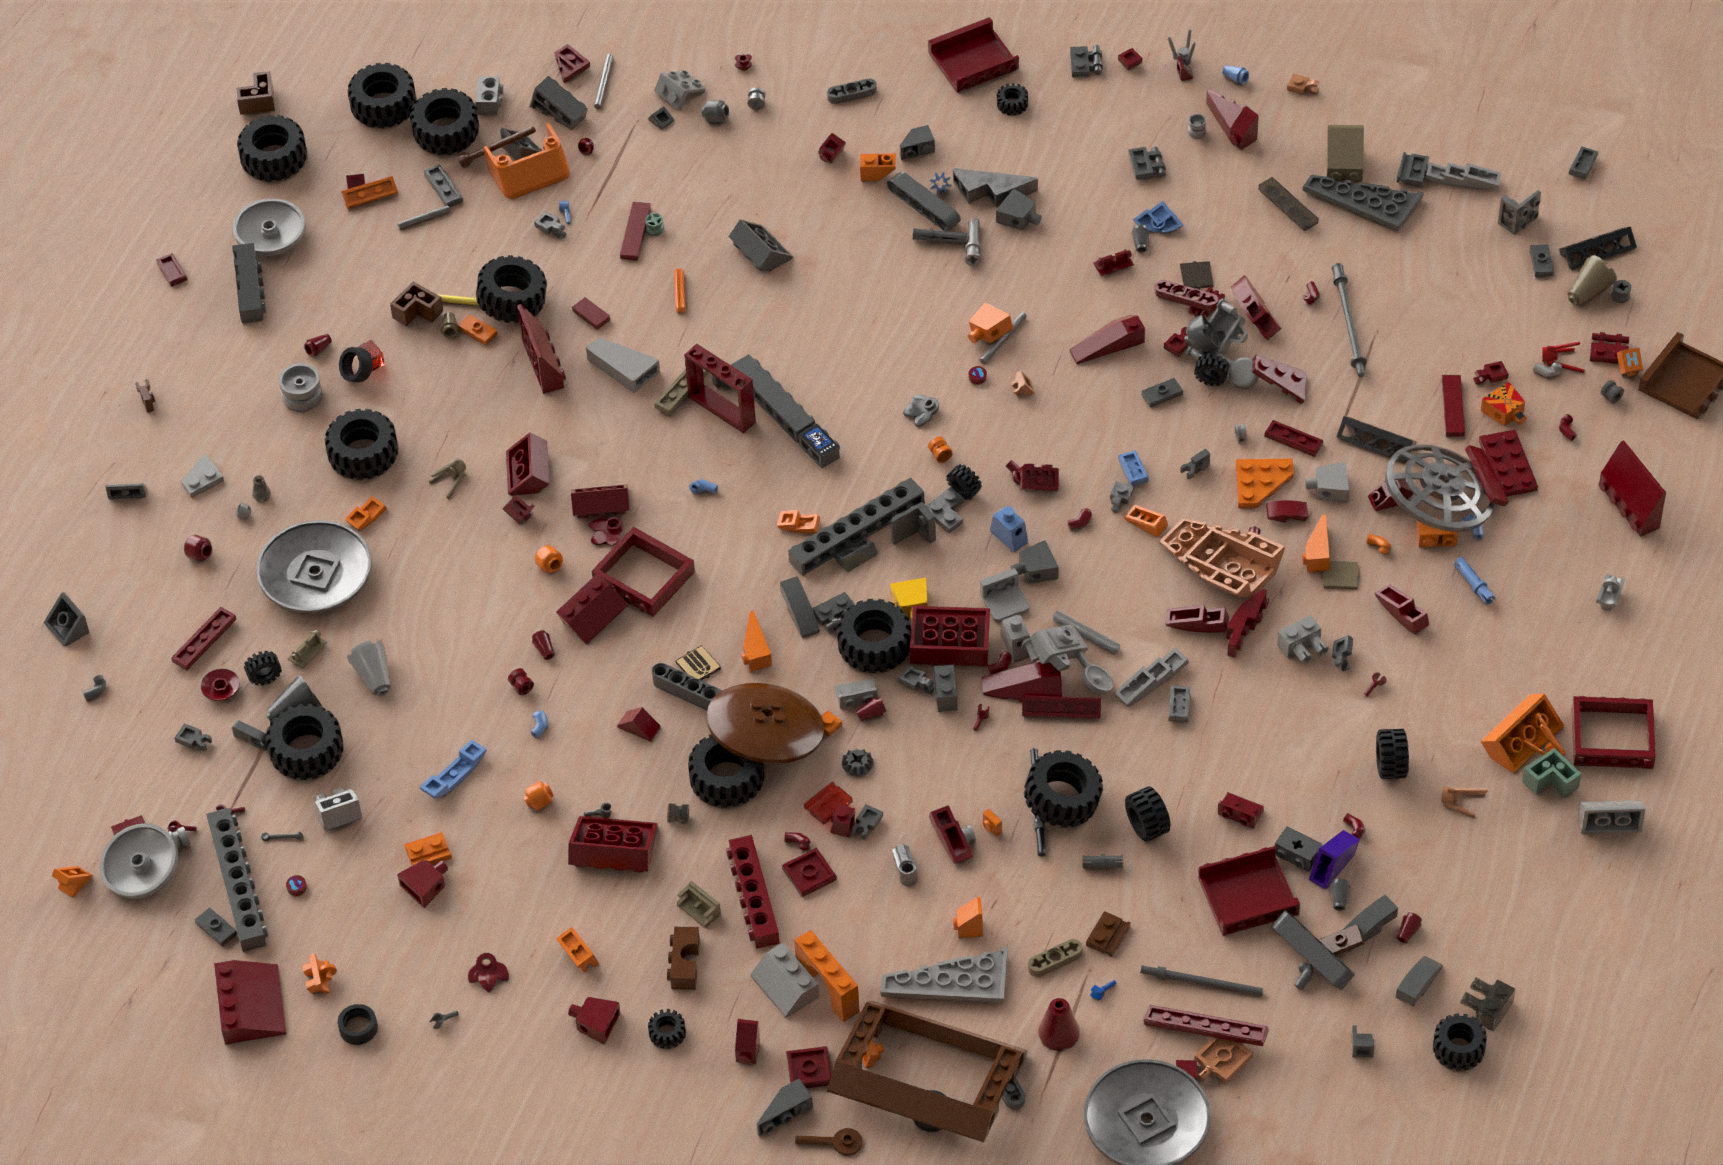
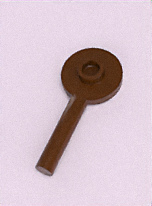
M844 1128L839 1130L834 1137L795 1136V1144L833 1145L838 1153L850 1156L860 1151L862 1136L854 1129Z

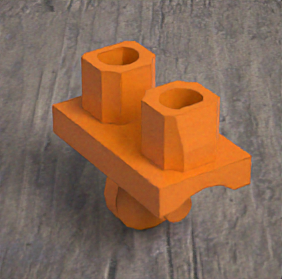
M312 954L309 956L310 962L302 966L305 976L308 978L314 977L305 982L306 988L311 994L321 991L325 995L330 993L328 981L332 980V976L336 974L337 968L334 964H329L327 960L324 962L318 960L316 954Z

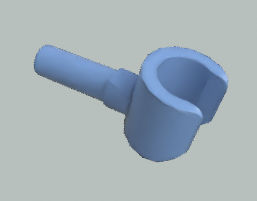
M560 201L559 211L565 212L566 223L570 224L569 202Z

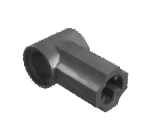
M904 844L897 845L892 850V854L899 872L900 882L905 886H912L918 880L916 863L913 861L909 846Z

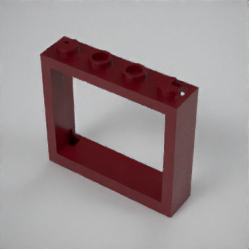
M695 344L684 354L688 398L744 434L756 423L753 379L699 344ZM703 369L738 391L739 407L704 385Z
M633 526L591 572L592 578L599 573L628 605H633L641 612L654 617L695 573L694 560ZM632 545L678 570L652 599L606 574Z
M1573 696V766L1654 769L1656 752L1653 699ZM1580 711L1646 714L1648 750L1581 748Z

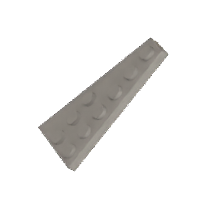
M1008 947L1001 948V951L992 953L990 951L982 952V955L964 956L938 962V965L930 967L924 965L920 966V969L912 971L902 970L882 975L881 997L1004 1003Z

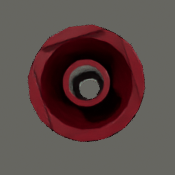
M1056 998L1050 1002L1038 1029L1043 1045L1051 1050L1063 1051L1064 1048H1071L1079 1039L1080 1029L1069 1003L1063 998Z

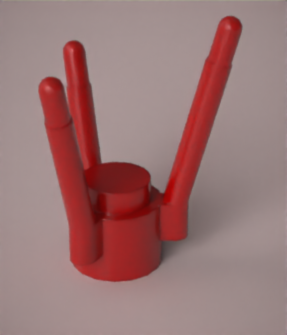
M1578 341L1542 347V362H1547V366H1552L1555 363L1554 360L1558 359V353L1575 351V348L1567 347L1577 346L1581 343ZM1560 363L1562 368L1585 372L1584 369Z

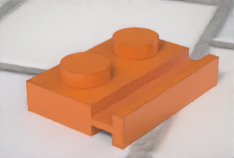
M442 832L404 844L412 866L422 860H427L431 865H434L440 861L452 859Z

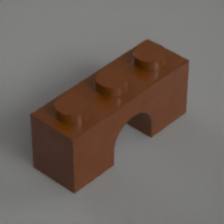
M674 926V934H670V947H673V950L668 954V963L671 964V969H667V981H671V989L696 990V961H686L684 958L689 955H699V927Z

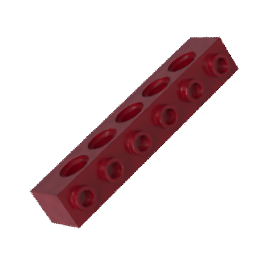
M748 835L730 839L729 848H726L728 860L733 862L730 865L732 876L737 877L735 881L737 893L741 892L742 897H739L741 909L745 908L746 913H744L745 924L750 925L751 928L748 930L750 942L754 941L756 949L780 944L778 927L753 837Z

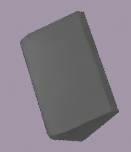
M143 483L105 485L108 499L146 497V485Z
M863 538L836 554L834 559L844 570L849 572L876 556L878 552L874 542Z

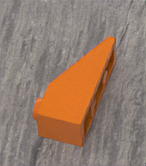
M1326 515L1321 516L1305 545L1306 553H1302L1303 565H1307L1308 572L1331 570Z
M754 610L750 611L743 644L744 654H741L743 664L748 666L750 672L772 666L771 652Z

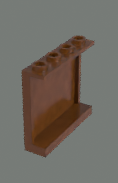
M1677 332L1642 375L1638 390L1698 419L1701 414L1707 412L1709 404L1715 402L1718 392L1720 390L1723 391V362L1683 343L1684 334Z

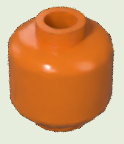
M546 545L537 551L535 563L544 572L554 573L562 566L563 556L554 547Z
M539 781L526 788L524 801L529 808L533 807L535 810H540L552 803L554 794L547 782L544 784L542 781Z

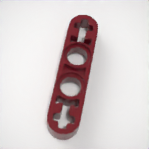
M1160 280L1154 285L1155 295L1159 298L1207 312H1214L1217 309L1219 299L1215 294L1167 280ZM1177 292H1183L1181 295H1174ZM1192 297H1199L1197 300H1191Z

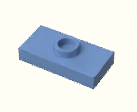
M1136 450L1118 455V460L1130 485L1136 486L1149 482L1148 475Z

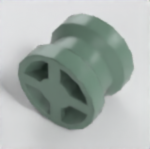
M658 213L647 215L645 218L647 233L652 236L662 234L664 231L663 217Z

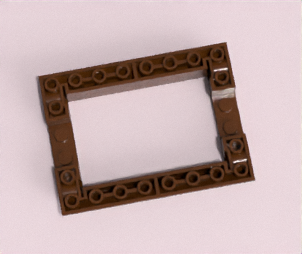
M869 1001L863 1007L835 1061L827 1092L984 1143L999 1113L1001 1097L1009 1081L1014 1082L1028 1050L879 1002ZM884 1021L886 1025L995 1059L973 1105L863 1070V1056L872 1038L878 1039Z

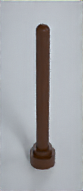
M533 126L488 145V148L491 152L535 133L536 128ZM484 148L472 153L463 152L459 154L458 161L463 168L471 165L474 159L485 155Z

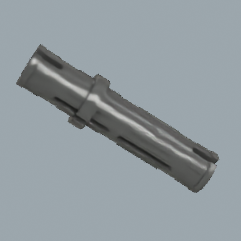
M930 228V230L913 229V240H926L929 243L937 241L967 244L968 233L935 231L933 228Z

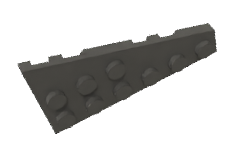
M1311 175L1303 185L1304 192L1396 231L1400 230L1424 196V192L1421 191L1411 193L1408 192V189L1402 188L1398 191L1390 189L1389 186L1361 182V185L1353 184L1350 180H1345L1344 182L1334 181L1331 177Z

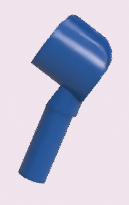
M1112 980L1102 988L1094 985L1091 988L1092 993L1090 996L1101 1000L1105 992L1117 984L1116 981Z

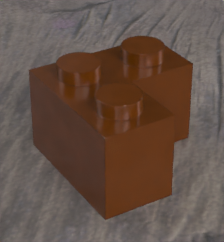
M271 71L253 73L254 86L236 88L240 115L275 111Z
M414 281L390 303L392 318L405 326L417 315L433 322L443 312L441 296Z

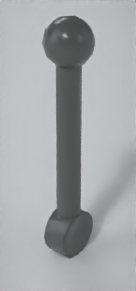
M265 832L261 835L263 841H268L272 838L301 839L303 837L301 832L269 835Z

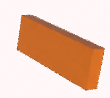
M393 176L344 190L341 193L346 208L349 209L396 195L398 190Z

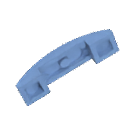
M473 740L469 741L459 750V757L437 777L432 775L420 786V790L434 799L449 793L475 769L484 757L487 749Z

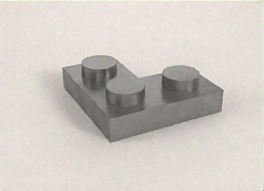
M951 487L926 505L935 516V522L948 533H951L963 524V518L953 510L964 502V497Z

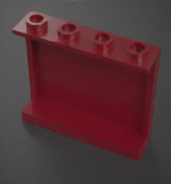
M990 17L928 40L929 55L957 93L1019 69V56H1012L993 30V21Z
M1275 846L1265 847L1251 853H1243L1233 858H1225L1214 863H1206L1199 867L1198 879L1222 936L1275 922L1285 910L1293 916L1299 915L1300 902L1297 897L1294 898L1275 856Z

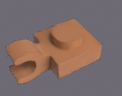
M1293 74L1287 85V91L1303 95L1305 91L1317 94L1320 89L1318 88L1320 81L1315 79L1310 81L1309 77Z

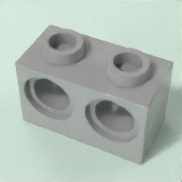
M478 77L476 93L477 114H498L499 107H502V96L500 94H503L504 91L499 77Z

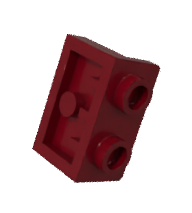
M1023 464L1018 469V473H1020V490L1056 492L1059 490V468H1053V465L1050 464L1041 465V467H1035V464Z
M1227 792L1223 801L1220 800L1218 803V815L1255 828L1264 811L1263 805Z

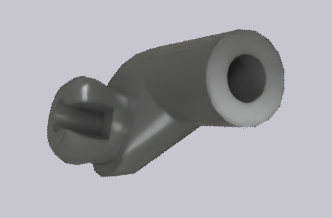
M102 675L95 676L93 688L83 692L86 701L103 693L106 680H104Z
M1306 962L1300 964L1298 969L1302 974L1294 984L1300 990L1305 988L1313 972L1312 965Z

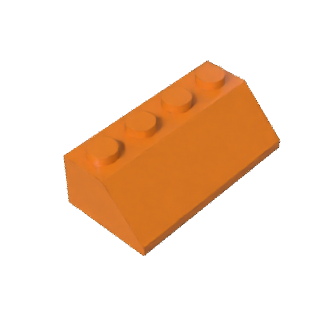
M1530 694L1480 741L1490 758L1512 773H1515L1536 753L1535 750L1524 744V740L1538 748H1541L1548 741V738L1540 728L1541 724L1536 717L1537 713L1540 714L1553 736L1564 726L1545 694Z

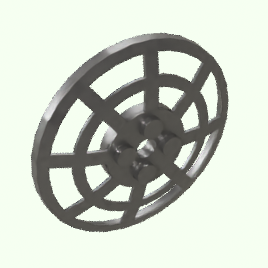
M1412 445L1398 450L1386 466L1385 482L1391 497L1407 514L1425 525L1453 532L1472 530L1487 521L1494 507V503H1491L1489 500V506L1481 514L1475 505L1480 498V492L1485 495L1487 494L1484 488L1479 485L1475 475L1470 471L1472 470L1476 474L1472 463L1451 450L1434 445ZM1424 450L1432 451L1433 453H1422L1415 456L1408 452ZM1399 456L1409 459L1404 473H1393L1394 463ZM1435 457L1436 463L1429 464L1422 460V458ZM1443 459L1451 461L1458 466L1453 468L1445 464ZM1414 463L1424 468L1422 473L1411 472ZM1465 471L1473 483L1465 481L1460 473ZM1406 479L1409 488L1416 495L1410 502L1401 494L1395 484V480ZM1412 479L1420 480L1424 490L1420 491ZM1465 487L1475 490L1472 500L1464 493ZM1431 495L1436 499L1442 500L1443 504L1438 503L1428 498L1427 496ZM1459 498L1465 503L1459 506H1451V501ZM1423 501L1436 509L1443 510L1444 520L1432 517L1417 509L1416 506ZM1470 509L1476 519L1466 522H1452L1451 512H1463Z

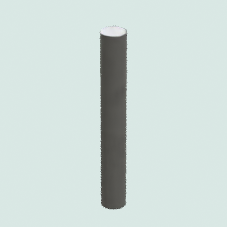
M447 205L398 222L397 224L399 229H403L449 213L450 209Z

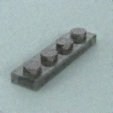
M1273 177L1258 185V190L1303 231L1319 223V218Z

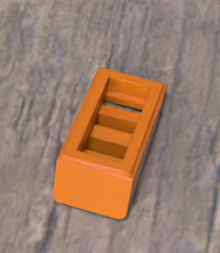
M1134 505L1124 517L1126 521L1156 537H1159L1168 526L1165 515Z

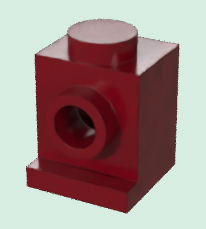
M831 133L819 148L818 154L820 159L826 163L828 161L833 163L844 150L846 142L834 133Z
M839 805L831 818L833 825L830 833L849 838L856 822L855 808Z

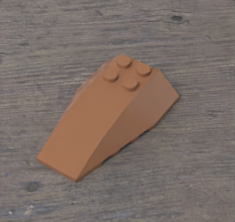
M1182 518L1159 541L1163 547L1207 583L1235 596L1250 598L1259 592L1276 575L1285 550L1283 545L1253 532L1245 534L1241 533L1239 529H1222L1220 525L1212 527L1206 525V522Z

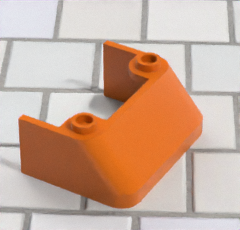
M549 123L546 124L547 138L543 141L544 150L519 160L512 161L507 155L494 157L488 146L484 147L486 166L506 198L514 199L569 177V166L561 142Z

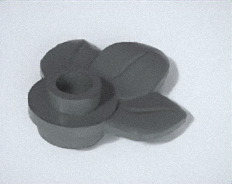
M925 395L913 396L911 398L912 403L906 406L903 415L915 417L916 427L922 426L931 420L932 415L938 412L939 402L936 398H927Z

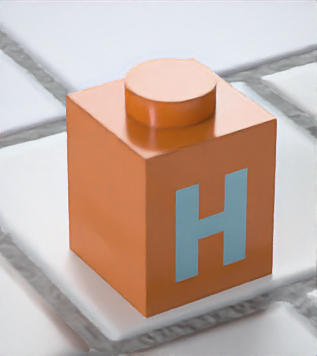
M1640 348L1617 352L1621 375L1627 374V377L1636 376L1639 371L1643 370Z

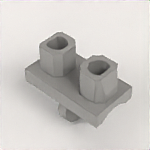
M1606 573L1596 603L1601 604L1600 607L1602 609L1610 611L1612 607H1616L1625 578H1616Z

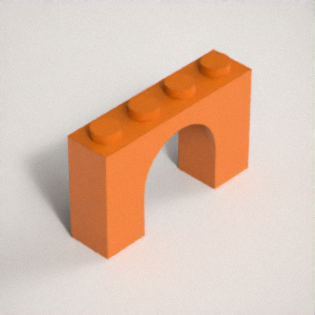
M809 930L794 939L795 957L812 977L820 974L830 993L831 1009L839 1019L844 1022L860 1012L858 985L813 931Z

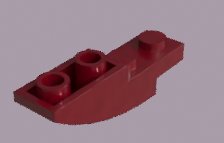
M1245 275L1231 286L1242 309L1266 340H1269L1282 329L1265 306L1264 300Z
M1262 589L1248 598L1232 616L1226 631V639L1229 640L1227 656L1235 658L1237 651H1241L1243 647V637H1247L1249 629L1255 630L1257 623H1261L1263 618L1262 611L1267 609L1269 603L1266 589Z

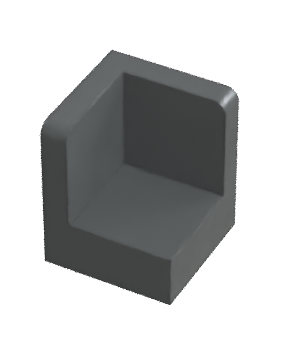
M1352 1025V1057H1373L1374 1039L1372 1034L1357 1033V1025Z

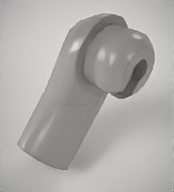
M1555 362L1552 364V367L1547 368L1536 363L1533 371L1544 377L1557 376L1561 373L1562 365Z

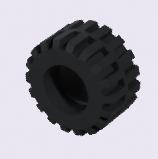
M1403 728L1380 729L1377 732L1376 761L1378 774L1381 779L1406 778L1408 775L1409 749L1407 735Z
M1147 786L1126 796L1125 808L1128 819L1134 831L1142 840L1147 842L1170 831L1171 824L1168 810L1156 790Z
M1456 1013L1453 1017L1451 1015L1446 1016V1020L1441 1019L1439 1025L1437 1024L1435 1028L1433 1053H1435L1436 1059H1440V1064L1443 1066L1445 1064L1448 1065L1447 1068L1452 1069V1067L1456 1068V1071H1461V1068H1464L1465 1071L1469 1070L1470 1066L1476 1067L1477 1062L1480 1063L1485 1054L1486 1030L1482 1028L1480 1021L1476 1022V1018L1473 1016L1469 1018L1468 1014L1459 1016V1013ZM1455 1038H1461L1466 1040L1470 1044L1465 1046H1458L1453 1044L1450 1040Z

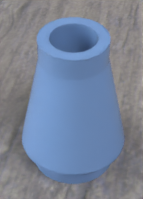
M1228 65L1223 67L1222 74L1237 84H1245L1248 81L1249 71L1246 68Z

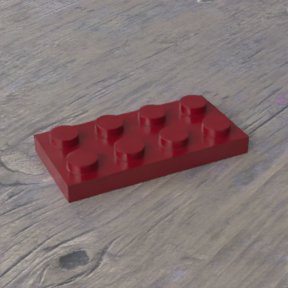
M1515 429L1479 436L1480 446L1484 450L1506 497L1538 490L1537 482Z

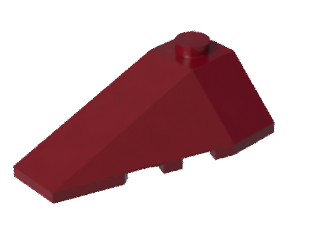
M1037 662L982 677L983 695L1001 699H1017L1021 703L1023 695L1062 696L1061 671H1058L1051 663L1042 664Z

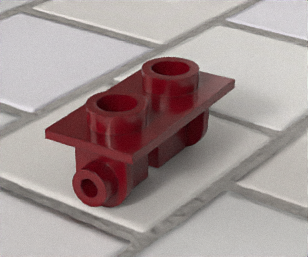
M1126 249L1115 253V256L1099 257L1096 262H1093L1100 276L1134 266L1130 258L1132 253Z

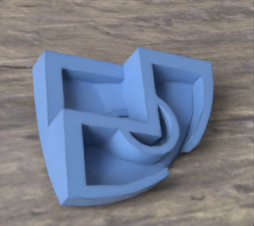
M1164 201L1157 204L1151 210L1146 209L1133 219L1137 225H1146L1150 232L1169 233L1183 227L1181 221L1173 211L1171 212Z

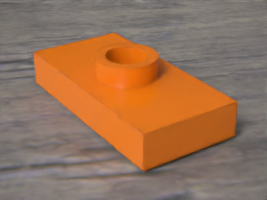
M471 314L458 324L460 331L484 345H487L498 334L496 329Z

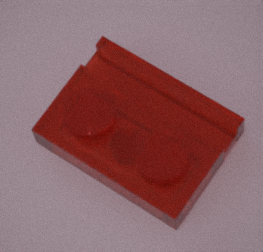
M832 781L805 802L804 809L808 810L813 817L824 825L831 820L833 812L837 810L839 805L848 806L853 800L848 793L839 786L837 787Z

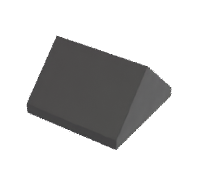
M502 127L500 130L501 140L519 131ZM528 136L503 147L515 160L542 151Z
M62 592L43 623L63 646H68L88 634L89 629L85 615Z

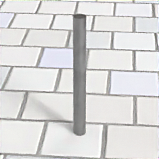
M612 54L606 55L594 107L600 109L613 60Z
M1021 312L1012 322L1014 328L997 339L980 358L982 364H986L1026 319L1027 315Z

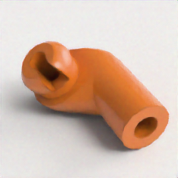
M1368 534L1366 543L1380 546V553H1389L1391 544L1385 538Z

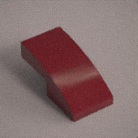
M1281 500L1266 503L1268 520L1285 523L1290 518L1306 522L1309 517L1307 502Z

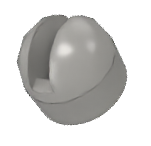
M240 502L236 516L240 518L249 517L251 514L250 506Z

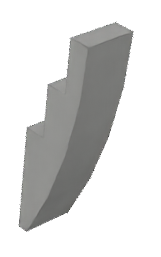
M1429 162L1424 180L1458 187L1498 188L1502 173L1469 163L1466 164V167L1448 163L1444 167Z
M1175 647L1164 658L1158 657L1146 669L1142 667L1114 693L1129 706L1157 689L1185 667L1189 661Z

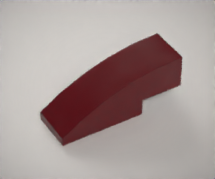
M1388 584L1375 592L1376 598L1386 610L1413 634L1429 626L1428 614L1415 606L1413 598L1396 587Z
M1205 605L1170 608L1167 609L1165 624L1167 627L1191 632L1220 633L1227 631L1229 615L1225 607L1206 609Z
M949 805L931 811L929 814L931 823L952 862L957 864L973 858L958 820H955Z

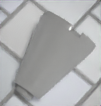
M376 640L377 643L373 644L371 641H366L351 650L352 654H348L347 658L374 695L383 696L391 688L385 646L380 640Z

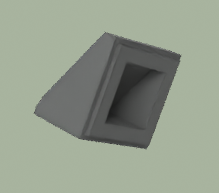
M663 106L650 115L648 120L659 129H663L673 122L674 118Z

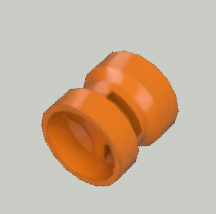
M941 436L932 439L928 444V449L934 454V458L939 463L946 462L953 455V451L947 446V442Z

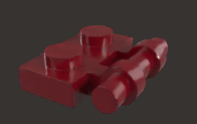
M1600 332V334L1592 333L1591 340L1599 341V343L1591 342L1590 361L1619 364L1617 352L1629 349V346L1621 345V343L1629 344V336H1622V334L1609 335L1605 334V332ZM1605 342H1614L1615 345H1614V344H1604V343H1605Z

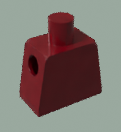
M422 860L397 874L399 886L425 908L445 887L443 874L448 871V867L443 861L433 866L427 860Z
M593 997L586 998L582 1007L572 1004L568 1011L569 1016L576 1018V1027L579 1032L602 1044L607 1042L621 1014L619 1002Z

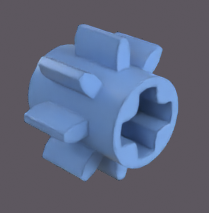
M944 172L941 176L935 173L936 178L930 179L931 182H934L931 189L936 188L937 194H939L940 190L947 193L946 186H952L948 183L951 177H944ZM940 178H942L943 182L946 183V185L938 187V183H936V181H939Z

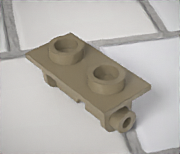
M311 631L310 636L292 652L288 660L304 668L327 641L320 638V631Z

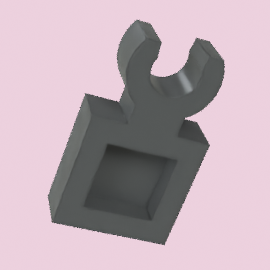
M184 723L175 736V742L191 749L197 745L200 750L206 751L207 746L204 742L212 743V738L207 734L202 735L200 729Z
M865 804L856 818L857 824L852 829L853 835L855 836L858 831H862V839H866L868 829L875 830L883 817V811Z

